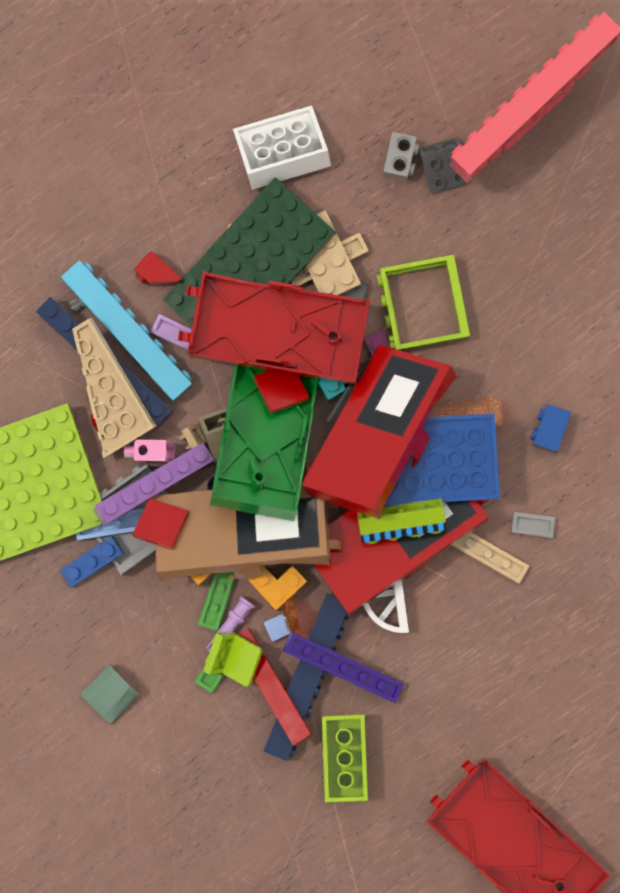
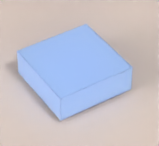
M283 614L263 622L272 642L291 633Z

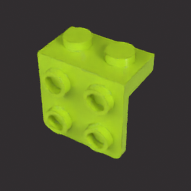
M232 631L216 633L212 640L210 653L205 661L204 672L209 675L222 673L243 686H250L262 655V649Z

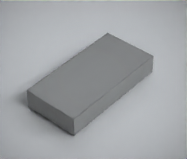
M513 512L511 533L553 538L556 517Z

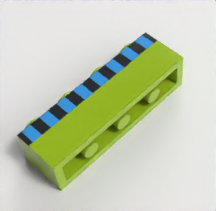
M442 498L383 507L379 514L380 520L357 512L362 543L372 544L379 540H397L404 536L417 537L424 533L437 534L447 530Z

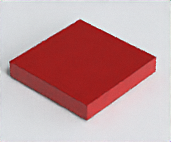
M266 371L254 375L255 384L270 414L309 400L300 377L297 375Z
M149 498L132 535L134 538L173 550L189 512L188 510Z

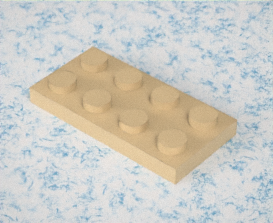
M326 210L317 214L335 231ZM336 233L306 267L318 292L340 296L361 286V283Z

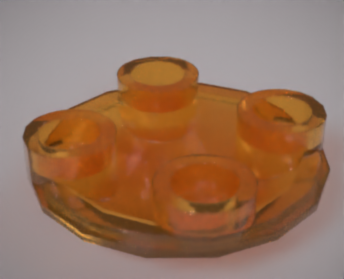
M287 598L284 607L286 628L289 633L293 632L300 635L294 598Z

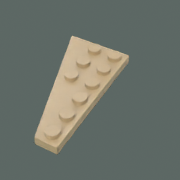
M89 318L72 330L77 351L80 354L83 365L82 372L86 378V388L92 414L98 428V439L101 440L102 455L105 458L155 428L156 425L94 320Z

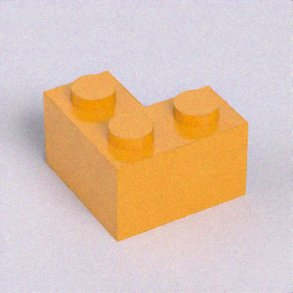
M263 565L261 566L263 576L247 579L276 611L307 583L293 566L278 580Z

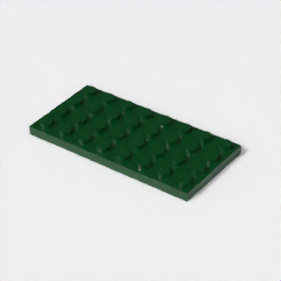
M275 177L188 271L182 280L167 294L163 301L192 327L197 297L186 295L187 285L200 287L203 271L269 285V281L290 284L331 240L336 232Z

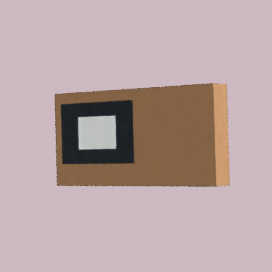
M302 485L294 521L210 506L212 490L154 496V500L188 510L189 512L173 550L156 545V572L160 581H162V578L234 572V575H229V579L253 578L263 576L261 565L281 563L325 564L329 566L330 550L338 549L342 551L341 541L329 540L327 517L328 508L334 507L339 509V506L309 496Z

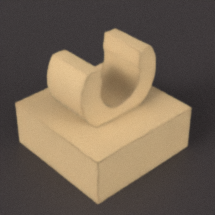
M198 424L182 430L183 435L179 437L180 440L186 439L189 443L185 450L193 449L201 443H206L203 432Z

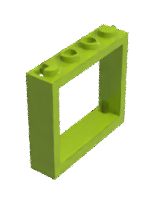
M454 255L380 269V275H377V282L379 287H383L384 295H381L382 307H387L388 315H385V322L387 328L391 327L392 335L389 336L391 348L407 351L469 339L470 333ZM446 266L459 333L401 344L388 277Z

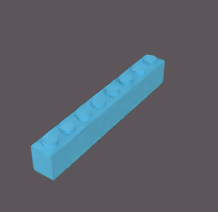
M79 260L61 276L62 280L173 402L176 401L192 386L190 375L185 370L181 372L176 367L178 362L170 354L166 356L163 353L164 347L157 339L153 341L148 336L150 332L143 324L138 325L134 321L136 316L129 308L124 310L120 305L122 303L121 299L115 293L111 295L106 290L108 285L101 278L96 279L93 276L94 270L87 262L83 264Z

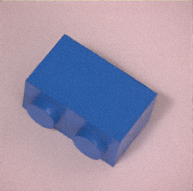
M549 404L545 406V409L541 408L537 420H540L538 428L534 427L530 437L533 440L532 446L556 454L571 412Z

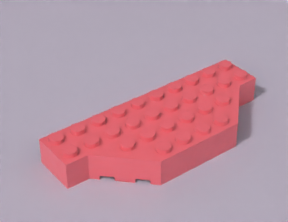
M605 12L600 16L596 14L588 22L589 25L585 31L580 29L574 35V40L570 45L566 43L558 51L559 54L555 59L551 57L543 65L544 68L540 74L535 72L528 79V84L525 88L522 86L518 88L512 95L513 98L509 103L505 101L497 109L498 112L494 117L490 115L482 123L483 126L479 132L477 130L473 131L468 136V141L464 146L460 144L454 149L450 166L467 184L489 164V160L493 162L499 158L503 150L507 152L573 89L572 87L576 84L574 80H581L593 65L592 60L596 62L618 40L620 27Z

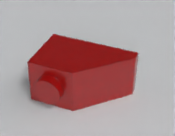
M152 251L134 268L137 273L135 277L142 284L147 282L150 286L177 285L182 280L179 275Z

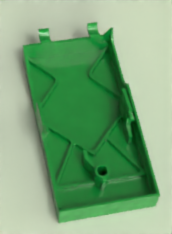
M234 365L210 506L294 521L298 508L318 379L299 376L309 396V400L270 414L253 379L254 375L268 370Z

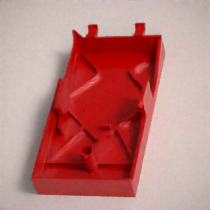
M203 271L200 287L187 285L186 295L197 297L191 333L179 330L178 340L189 343L187 353L191 358L356 385L370 300L304 290L302 286L269 281V285L249 282Z

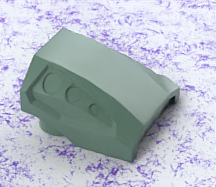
M109 664L80 695L111 724L139 693Z

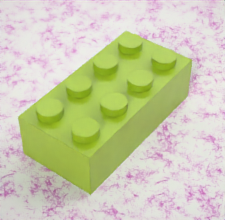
M365 715L322 716L325 802L368 801Z

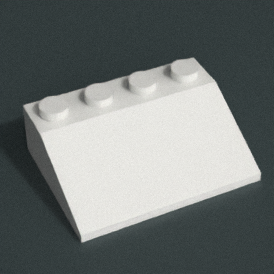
M312 106L233 129L252 190L267 186L275 177L279 181H283L331 166L328 149Z

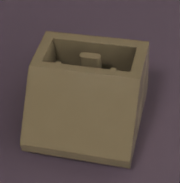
M227 407L198 417L214 463H217Z

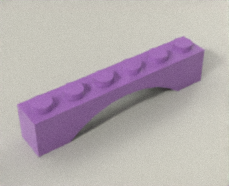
M201 443L96 504L93 511L102 526L106 527L149 500V498L207 468L214 459L204 443Z

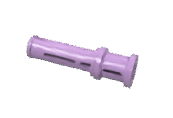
M240 596V601L233 610L228 612L229 617L217 633L234 632L239 624L245 622L244 618L250 610L256 606ZM211 640V642L206 646V649H207L209 652H210L211 647H212V640Z

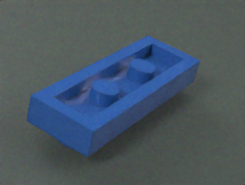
M110 536L62 568L60 572L69 586L73 588L124 554L114 536Z

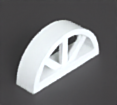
M401 579L391 586L394 589L386 590L375 597L394 596L379 618L373 613L369 603L363 607L372 621L381 628L395 633H409ZM395 606L399 627H394L384 622Z

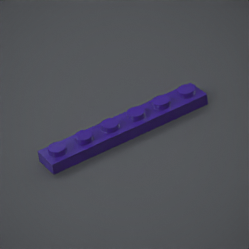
M293 632L290 633L282 650L293 657L393 703H396L404 685Z

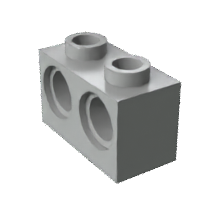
M392 132L383 176L407 181L408 175H413L415 164L411 163L413 155L417 156L419 144L416 143L417 137ZM407 143L410 148L407 151H401L398 145ZM396 163H403L405 169L397 171L394 165Z

